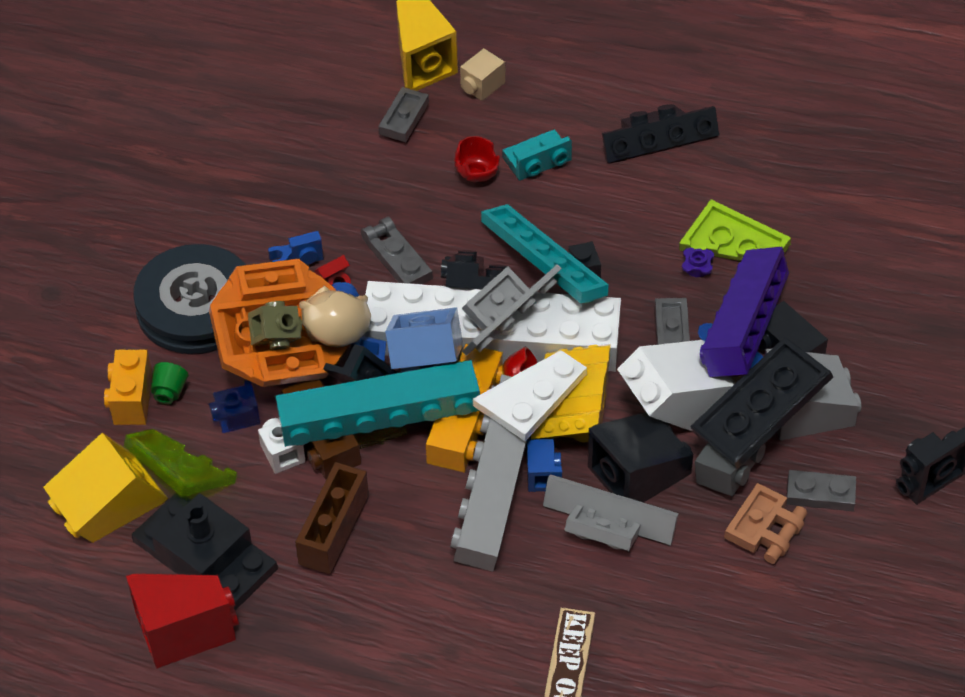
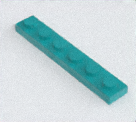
M506 204L481 211V222L545 275L558 264L562 269L553 277L557 281L556 284L581 304L590 303L595 299L608 296L609 284L511 206Z

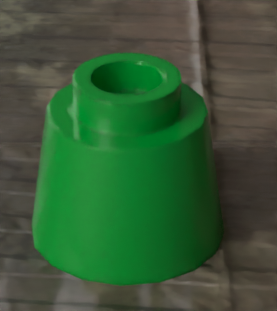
M159 362L155 364L151 383V393L154 395V399L162 404H171L177 400L189 377L188 372L183 367L173 363Z

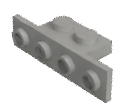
M557 264L529 289L511 268L507 266L462 307L464 312L482 330L462 352L466 356L475 348L481 352L494 340L490 335L496 329L502 333L515 321L511 316L517 310L523 314L536 302L533 295L538 291L544 295L557 283L553 277L562 268Z
M551 474L548 477L543 502L545 507L570 514L566 520L564 531L573 533L581 539H592L605 543L613 549H624L627 551L631 549L638 535L671 545L679 514Z

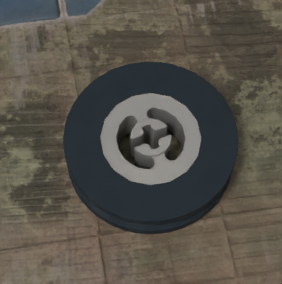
M205 244L183 245L157 255L143 267L134 285V303L138 323L142 331L155 344L170 351L199 354L217 350L209 315V307L214 298L209 302V296L214 295L216 297L236 266H244L246 264L228 250ZM179 296H181V301H175Z

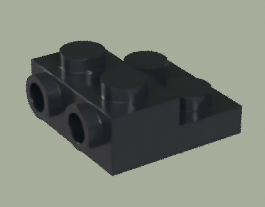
M459 250L455 255L445 256V259H442L441 278H446V287L483 289L507 266L492 264L489 265V268L484 269V257L477 256V251Z
M965 427L957 432H949L942 440L932 432L923 439L917 438L913 440L906 448V457L900 460L902 475L896 479V486L904 496H908L916 505L965 474Z

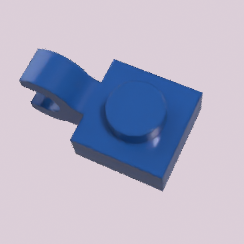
M318 231L288 238V245L273 246L268 249L269 259L273 260L272 262L300 259L305 264H311L324 260L322 240Z

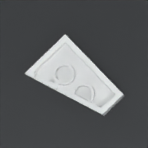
M560 350L473 398V406L526 441L587 375V367Z

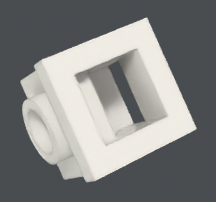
M278 418L269 419L263 424L261 429H258L260 446L275 474L305 463L303 445L284 446Z

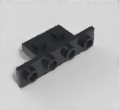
M667 104L659 106L657 108L658 111L633 112L629 118L621 119V129L602 133L606 162L609 163L719 136L716 107L711 106L685 113L677 106Z

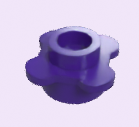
M691 247L684 250L685 262L682 263L683 271L693 277H703L712 272L713 267L710 263L714 258L713 251Z

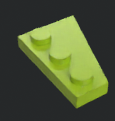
M711 199L679 242V250L684 251L690 247L702 250L709 249L713 251L716 257L741 261L746 250L783 247L785 253L791 245V237Z

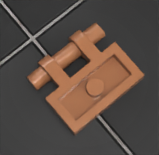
M757 483L726 528L724 538L752 553H755L760 544L768 547L764 554V559L771 564H775L778 558L784 556L790 547L789 541L793 535L799 534L803 528V520L808 513L801 506H796L793 512L784 509L787 497ZM775 522L782 525V529L778 534L770 531Z

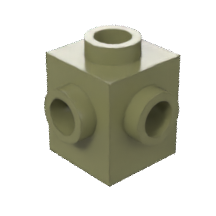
M272 301L248 313L251 345H270V350L286 349L290 347L289 343L301 338L302 320L298 315V306H285L284 301Z

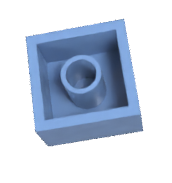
M457 307L393 315L385 330L391 369L400 368L401 372L419 370L420 366L433 364V367L452 364V362L457 361L463 346Z

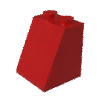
M130 574L126 576L135 614L156 669L236 640L234 626L239 625L234 610V598L229 586L222 587L218 575Z

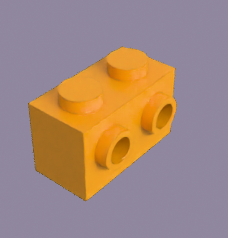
M115 350L114 362L108 364V381L111 384L110 388H106L104 391L105 408H110L114 425H146L153 374L148 350Z

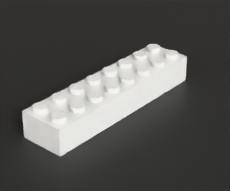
M368 281L366 296L368 297L367 304L371 313L369 329L363 336L386 341L385 356H389L385 330L393 315L457 307L463 346L457 359L459 361L465 344H470L482 332L477 324L464 312L462 307L482 289ZM537 292L533 295L536 302L523 314L519 310L511 316L515 321L502 333L498 329L490 335L494 340L485 347L486 349L503 352L504 364L510 355L525 346L531 350L537 362L544 360L546 352L558 351L564 348L573 349L579 346L588 347L593 344H611L608 371L616 372L621 298L602 297L595 299L593 302L581 304L569 294L545 293L543 295Z

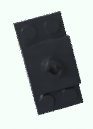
M178 491L131 534L135 544L176 574L218 575L222 587L229 586L235 602L234 610L242 605L278 570L277 561L252 544L249 528L201 493L191 500Z

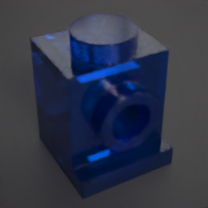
M244 381L245 385L213 393L214 402L209 403L210 413L213 422L219 421L222 433L261 424L258 404L250 381Z

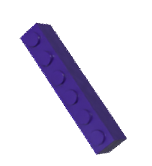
M783 247L746 250L741 262L738 263L737 272L730 281L727 294L723 296V303L719 311L716 312L714 323L708 329L705 343L700 347V359L702 364L706 365L709 377L748 374L789 275Z

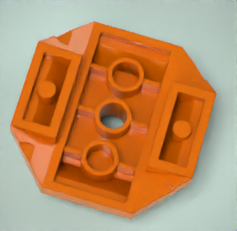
M300 259L236 266L228 281L221 288L209 307V315L222 369L261 387L327 378L329 373L323 370L325 364L337 365L348 351L350 345L337 348L326 346L319 341H311L303 324L301 338L289 343V348L270 350V345H251L248 313L261 306H265L268 302L284 301L285 306H298V315L302 320V312L299 308L300 301L308 300L323 286L330 290H335V288L322 277L309 270V266Z

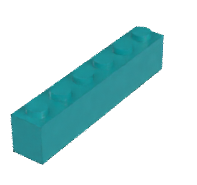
M472 360L275 395L285 447L304 445L308 442L324 439H337L351 434L369 433L389 427H402L416 422L435 421L443 417L467 415L471 412L480 411L473 406V398L480 395V390Z

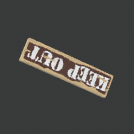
M567 608L560 609L544 697H582L595 622V612Z

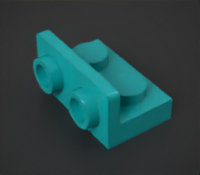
M553 129L503 149L502 158L517 179L521 181L572 160V140L568 136L561 138L556 130Z

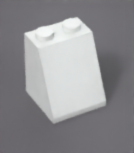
M695 340L639 346L617 369L650 417L692 431L690 426L735 384L731 376L709 377L707 367L702 364L700 359V347L704 345L705 341Z

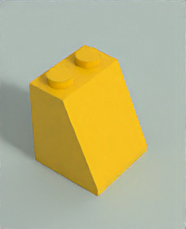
M396 0L399 48L405 88L418 91L457 74V35L452 25L430 0Z
M101 433L43 487L50 496L48 504L57 514L63 515L67 520L64 523L66 529L75 538L78 539L82 536L92 543L158 507L168 499L138 458L104 433Z

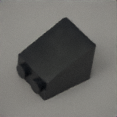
M647 412L597 424L589 428L588 468L610 493L644 503L691 475L693 452L690 446L684 441L681 442L674 435L667 422L650 417Z

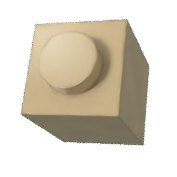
M483 48L460 66L461 88L466 93L472 94L483 101L505 83V61Z

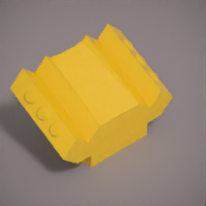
M593 344L588 347L579 346L573 349L564 348L558 350L563 351L586 366L587 375L532 433L531 439H554L561 436L574 438L579 442H589V428L603 422L611 344ZM558 351L546 352L544 359Z

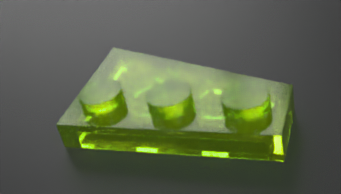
M154 429L126 434L124 447L181 497L235 484L236 471L228 467L222 471L212 466L213 460L205 455L197 457L185 452V445Z

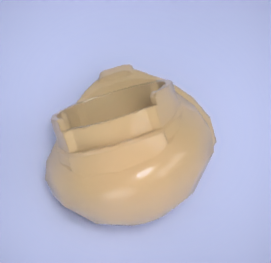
M323 286L308 300L300 301L299 308L302 312V324L306 329L308 337L311 341H319L326 346L337 348L357 342L368 331L371 313L367 304L368 297L366 295L354 297L343 291L330 290Z

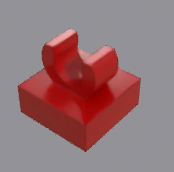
M344 255L317 268L314 272L330 285L333 284L335 279L351 284L350 277L344 273L350 266Z

